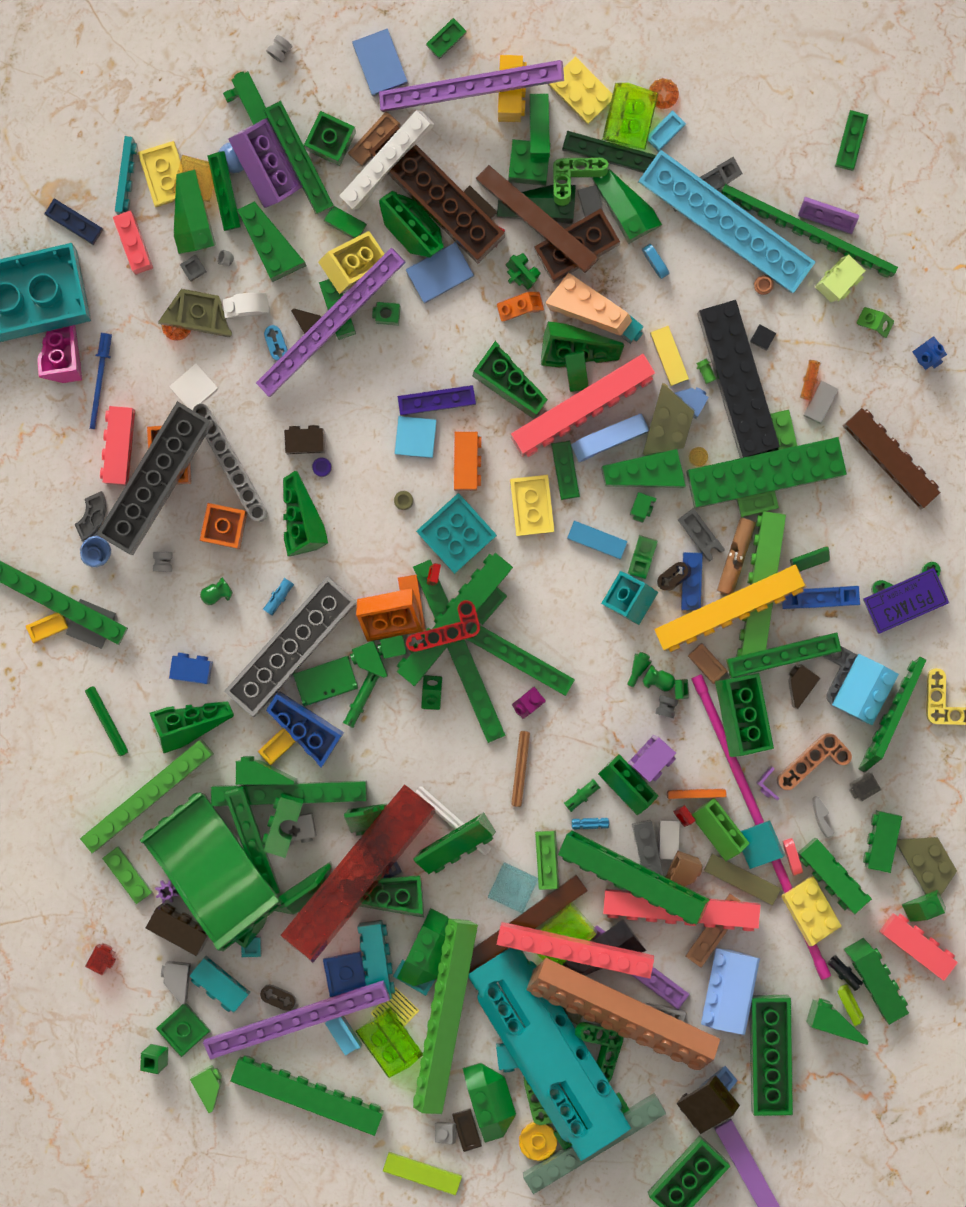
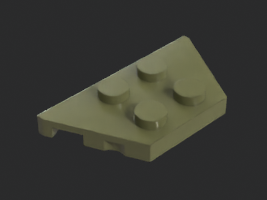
M181 289L158 321V324L225 337L232 336L218 295Z
M662 383L643 455L685 447L695 410L689 404H686L680 396L670 390L665 383Z
M938 837L898 839L897 846L925 895L936 890L942 895L957 870Z

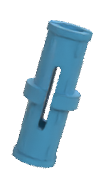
M284 578L276 591L271 593L272 596L263 610L273 616L280 604L285 602V597L294 584Z

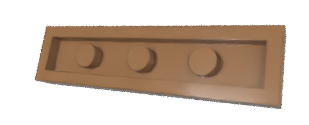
M730 893L725 899L729 901H740ZM715 925V928L705 927L685 957L699 967H702L728 929H724L723 925Z

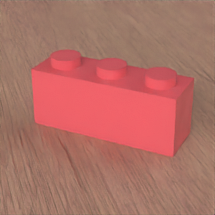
M130 210L114 216L113 219L132 271L137 275L153 269L134 214Z

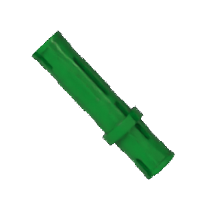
M368 672L353 704L351 703L349 706L351 708L343 721L344 724L354 728L360 713L364 712L363 708L379 676Z

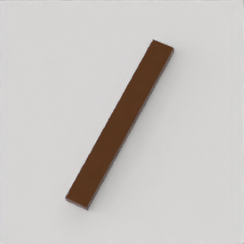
M490 165L476 177L477 182L584 273L599 260L593 252Z
M575 875L562 884L559 889H555L509 923L535 929L588 890L578 876ZM499 930L474 947L469 973L508 948L496 945Z

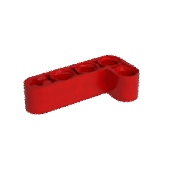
M465 600L458 605V614L461 622L410 635L406 640L407 648L410 651L418 652L476 636L480 631V624L474 604L471 601ZM464 604H469L472 607V612L468 615H464L461 612V607ZM468 623H475L477 625L475 633L470 634L466 631ZM454 627L458 630V636L451 639L448 637L447 631L449 628ZM433 632L439 635V641L435 644L430 643L428 640L429 635ZM425 634V641L428 646L424 647V643L418 644L416 649L414 646H410L412 638L415 637L416 640H422L421 635Z

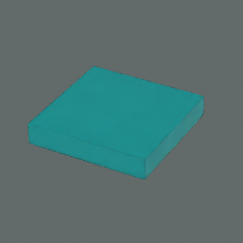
M770 820L741 830V833L750 843L742 851L749 869L785 856Z

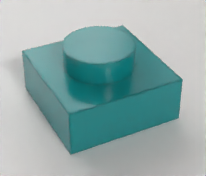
M255 937L247 948L241 946V957L262 956L261 937Z

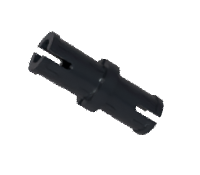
M834 955L827 962L839 975L838 977L844 980L854 991L860 988L859 985L862 986L863 982L837 955Z

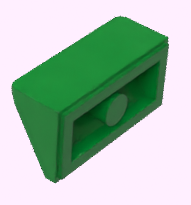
M335 206L332 207L324 219L326 224L353 239L360 236L367 225Z
M826 546L790 559L791 566L797 565L799 571H803L828 562L830 560L829 547Z

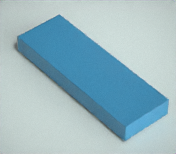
M577 521L573 522L567 537L569 540L621 559L628 542Z

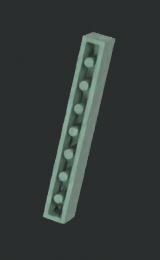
M651 1094L630 1107V1110L623 1114L631 1126L629 1131L586 1159L580 1161L571 1146L566 1150H559L548 1159L523 1172V1178L533 1194L537 1193L665 1115V1109L656 1094Z

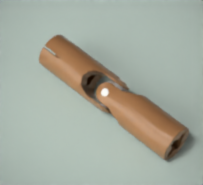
M745 518L739 519L730 552L718 584V592L727 595L734 593L756 522Z

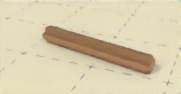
M520 731L511 802V805L515 807H521L530 738V732Z

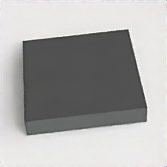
M79 600L80 603L114 620L116 613L85 600ZM72 620L66 632V635L102 649L106 638Z

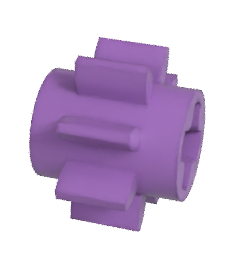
M163 880L160 881L162 887H155L159 891L156 898H162V903H165L167 899L171 903L174 902L172 896H179L176 888L170 880L167 884ZM169 887L171 894L166 896L163 889Z

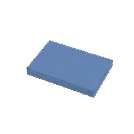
M388 28L352 41L372 96L379 94V91L391 90L408 83Z
M456 242L440 250L432 257H427L406 269L424 304L474 277Z

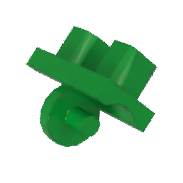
M524 253L518 256H511L510 260L506 263V267L509 269L507 273L511 277L508 283L516 282L518 286L523 285L529 290L533 287L541 272L536 267L528 270L524 266L529 261Z

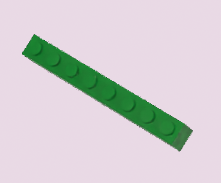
M496 552L494 555L489 554L483 561L484 567L481 570L477 568L471 575L473 580L469 585L465 583L458 591L460 596L456 600L452 598L446 605L448 610L445 614L440 613L433 621L436 624L432 629L461 622L458 614V605L462 601H471L477 612L513 567ZM464 604L461 607V612L464 615L470 614L472 612L471 605ZM454 627L449 628L447 631L448 637L454 639L458 635V630ZM435 632L431 633L428 637L429 642L432 644L437 643L439 635ZM424 634V635L421 636L422 638H424V639L421 641V643H424V647H425V646H428V645H427V643H426V641H425V634ZM415 643L413 646L416 649L418 648V644ZM450 643L418 652L409 650L411 655L407 659L402 658L397 664L399 669L396 672L413 686H416Z
M367 781L296 783L294 785H221L211 787V806H228L224 795L225 792L244 787L250 805L274 804L276 797L280 798L282 793L304 799L303 803L367 801Z
M574 831L566 834L558 853L559 856L563 857L564 861L579 865L580 869L597 874L596 876L599 879L608 880L614 883L615 887L626 889L637 898L642 897L648 900L649 904L656 907L660 906L666 909L667 913L682 917L688 924L697 925L710 901V899Z
M244 1055V1057H239L230 1082L375 1136L384 1110H381V1106L374 1103L368 1105L363 1103L361 1098L352 1096V1098L344 1096L345 1093L340 1090H328L326 1085L316 1083L315 1085L303 1076H298V1078L291 1076V1072L287 1070H275L271 1064L254 1062L255 1059L250 1056Z

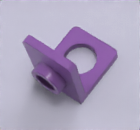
M770 766L756 783L762 787L760 791L766 797L772 796L778 801L780 798L762 784L774 770Z

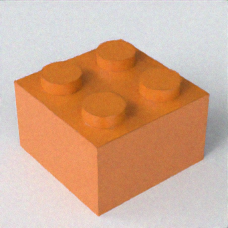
M207 503L200 541L240 549L248 514L247 511Z

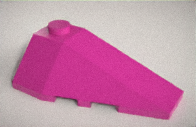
M75 325L47 331L46 336L43 337L41 353H39L37 358L39 378L60 383L81 381V361Z

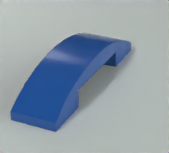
M859 586L803 589L804 592L801 594L786 596V600L782 602V609L860 605Z

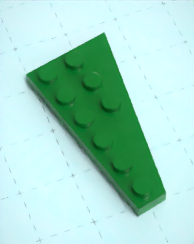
M919 657L915 661L912 660L907 668L909 672L901 681L900 689L895 695L887 714L882 716L879 722L881 726L873 735L872 743L864 755L858 768L859 770L866 772L883 759L926 663V659Z

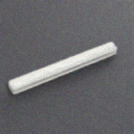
M420 786L415 791V795L451 827L456 829L464 824L423 787ZM480 843L476 846L483 855H487L491 850L488 844Z

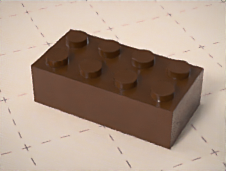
M601 208L565 229L597 257L620 245L619 238ZM547 240L534 246L537 256L553 283L565 277L568 272L572 273L579 269Z

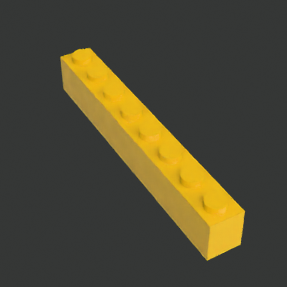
M793 565L654 630L663 650L673 652L680 649V644L685 642L687 645L697 641V637L702 634L706 637L715 633L714 629L720 626L723 629L732 625V621L737 618L741 621L750 617V613L755 610L761 612L767 609V605L775 602V604H779L785 601V597L790 594L793 596L804 592L803 588L806 587V584L797 565Z

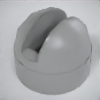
M221 250L218 255V264L230 266L234 261V256L229 251Z

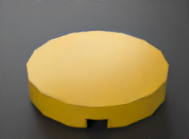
M535 1122L527 1124L519 1136V1146L522 1153L531 1160L543 1161L554 1154L557 1146V1138L553 1133L555 1132L549 1124L538 1125Z

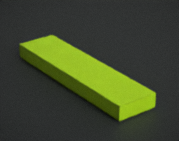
M388 1152L383 1172L456 1195L462 1175L392 1152Z

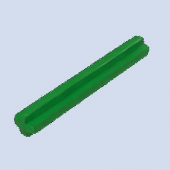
M94 686L89 687L85 690V693L118 756L127 754L128 749Z

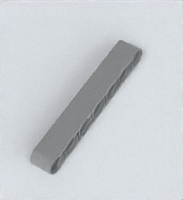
M197 404L194 406L193 411L198 413L200 409L205 408L207 410L205 418L216 426V432L211 435L207 433L205 438L249 517L256 522L264 521L267 517V510L211 409L205 404ZM225 442V449L217 451V443ZM229 458L235 460V464L231 468H227L225 465L226 460ZM237 475L244 476V482L240 485L235 483ZM248 491L253 492L254 495L251 501L244 500V494ZM256 508H261L263 511L260 518H255L253 515Z

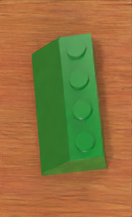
M483 812L421 849L413 860L428 874L433 871L436 874L445 868V864L449 862L453 864L460 860V855L465 852L467 854L474 852L477 849L476 846L480 843L485 845L492 841V836H494L496 831Z

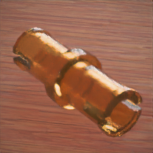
M809 360L806 376H803L802 381H804L800 398L805 400H812L814 386L818 382L816 378L821 363L815 360Z

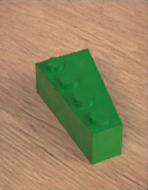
M677 449L601 467L604 483L607 487H686Z
M864 938L846 947L844 951L853 961L852 964L860 977H863L862 982L869 993L872 994L871 997L885 1021L890 1025L909 1014L906 1008L908 1003L903 995L899 996L897 991L900 989L895 980L891 981L888 975L891 972L886 964L882 965L880 961L882 956L878 949H873Z

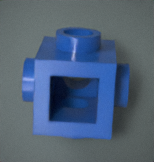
M934 336L912 351L918 363L925 370L931 366L935 369L943 363L942 358L947 355L942 344Z

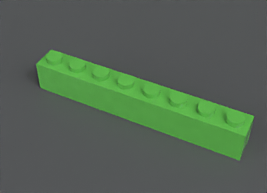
M763 511L761 515L757 516L756 526L759 529L758 534L754 535L753 545L756 546L755 553H752L750 560L753 570L749 572L747 581L750 585L778 573L786 519L785 514ZM773 603L768 604V608L761 612H757V610L751 612L750 617L742 620L745 622L744 629H740L739 640L742 641L741 648L737 649L736 657L766 650Z
M202 739L197 741L83 835L80 840L91 853L96 852L214 755V753Z

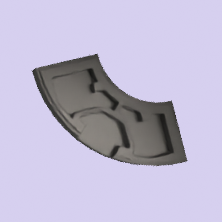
M103 491L84 499L86 503L85 513L81 520L75 523L82 542L92 537L103 523L106 513V501Z

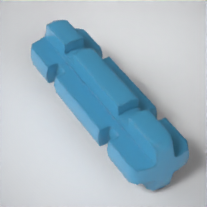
M584 818L582 820L572 819L571 821L572 829L574 830L580 828H609L608 818Z

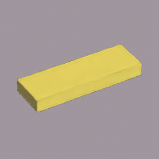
M669 326L650 332L670 386L689 380Z

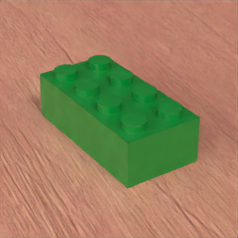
M747 674L715 681L729 756H744L774 749L760 674Z
M699 1135L649 1189L648 1195L659 1207H694L729 1169L730 1164Z

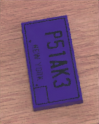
M934 568L863 598L878 634L949 603Z

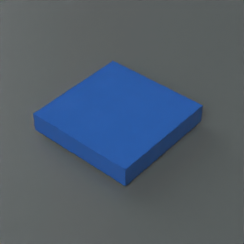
M361 951L323 958L330 997L366 986Z

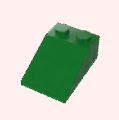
M243 756L241 760L236 761V785H294L297 783V778L261 760H254V756Z
M819 998L818 1001L813 999L806 1020L812 1028L868 1045L869 1041L833 1007L830 1001Z

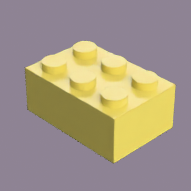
M370 231L328 251L318 263L338 293L341 294L350 289L384 255V252Z

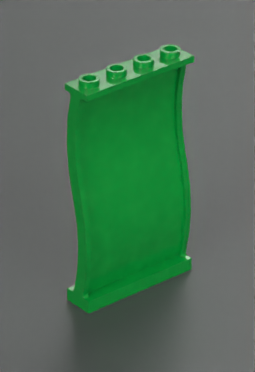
M199 792L191 795L188 798L189 801L184 805L177 806L173 810L174 813L169 817L162 818L158 822L159 825L154 829L147 830L140 841L164 870L190 912L214 943L213 945L216 949L224 952L283 905L284 902L277 896L258 871L214 806H211L210 801L207 799L208 797Z

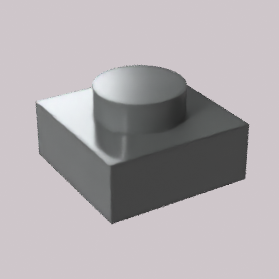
M197 255L180 264L190 282L207 272Z

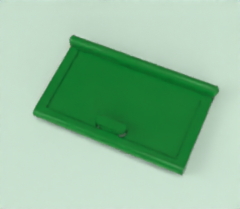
M349 656L293 674L304 707L358 689Z

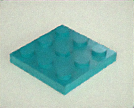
M459 493L416 531L454 574L497 536Z

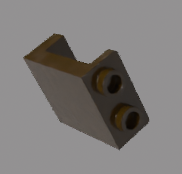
M716 1075L692 1093L683 1094L677 1102L680 1110L700 1134L733 1116L740 1106Z

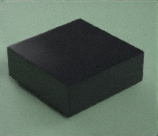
M759 324L750 342L767 351L776 333Z

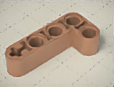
M825 733L778 775L777 784L784 790H791L828 756L836 764L847 765L852 759V754L834 734ZM827 737H831L833 745L827 748L824 740ZM813 750H817L819 758L813 761L810 758V753ZM840 751L846 753V759L842 762L837 758ZM803 763L805 765L803 773H797V764ZM792 771V773H793L794 775H796L797 778L791 777V778L789 779V783H790V784H789V785H786V784L783 785V783H784L783 778H784V777L789 778V777L792 775V774L789 773V772Z

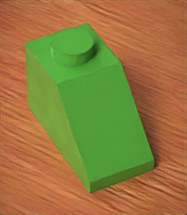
M213 1065L192 1076L190 1079L208 1113H211L215 1108L222 1083V1075L218 1068L214 1069Z

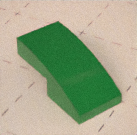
M639 535L628 574L646 579L657 546V540Z

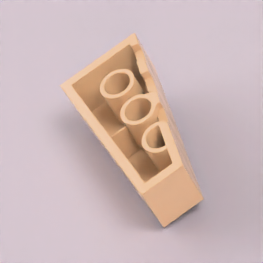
M569 272L545 302L550 311L559 312L567 317L581 320L586 324H592L619 336L623 334L632 322L630 315Z

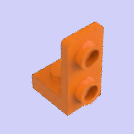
M526 292L497 303L501 321H507L526 313L544 310L540 292Z

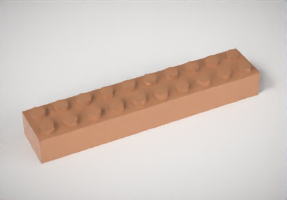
M545 958L533 970L526 990L536 997H543L553 1005H560L566 1008L570 1013L584 1016L585 1020L599 1023L604 1029L614 1030L624 1038H631L639 1045L652 1048L656 1053L668 1055L673 1061L683 1062L693 1070H701L715 1058L720 1039L548 958Z

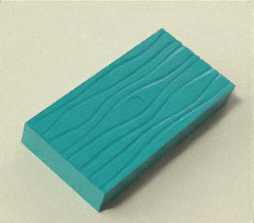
M73 243L0 259V342L91 321L78 253Z

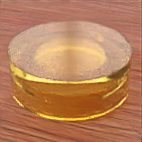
M696 447L689 453V461L693 466H703L708 460V453L702 447Z

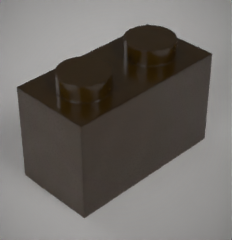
M310 425L308 429H300V426H289V430H284L285 453L287 455L325 453L324 429L320 428L319 425Z

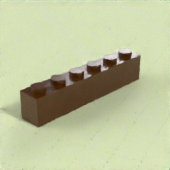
M861 408L842 426L920 510L925 508L941 493L938 490L939 486L936 482L929 480L925 476L926 472L922 467L916 466L912 462L913 458L909 453L903 452L899 448L900 444L896 439L890 438L886 434L887 430L880 423L877 424L873 420L874 416L871 412Z

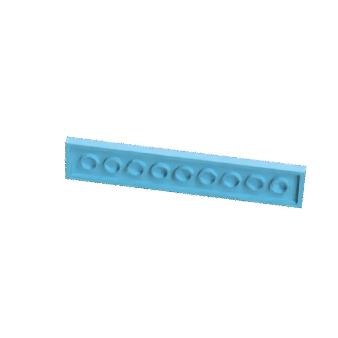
M662 150L659 151L638 181L642 186L792 294L816 263Z

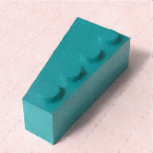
M382 920L361 922L357 929L358 934H361L360 949L364 955L362 956L364 971H366V986L384 980L390 999H392V994L395 993L394 982H390V974H393L392 963H388L387 955H390L389 943L385 944V936H388L387 925L383 924Z

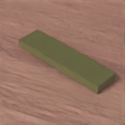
M713 853L703 870L772 906L781 890L780 887L725 861Z

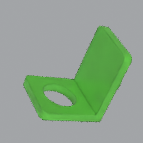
M864 307L857 320V324L875 330L881 336L887 338L894 320L884 312ZM887 321V328L883 331V324Z

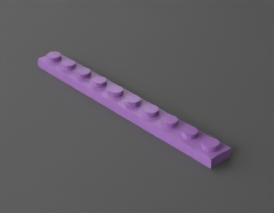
M557 60L379 91L380 110L386 112L564 81L563 62Z
M390 248L256 382L268 397H271L406 263L393 248Z
M383 980L204 1039L203 1044L211 1060L390 1001V995Z

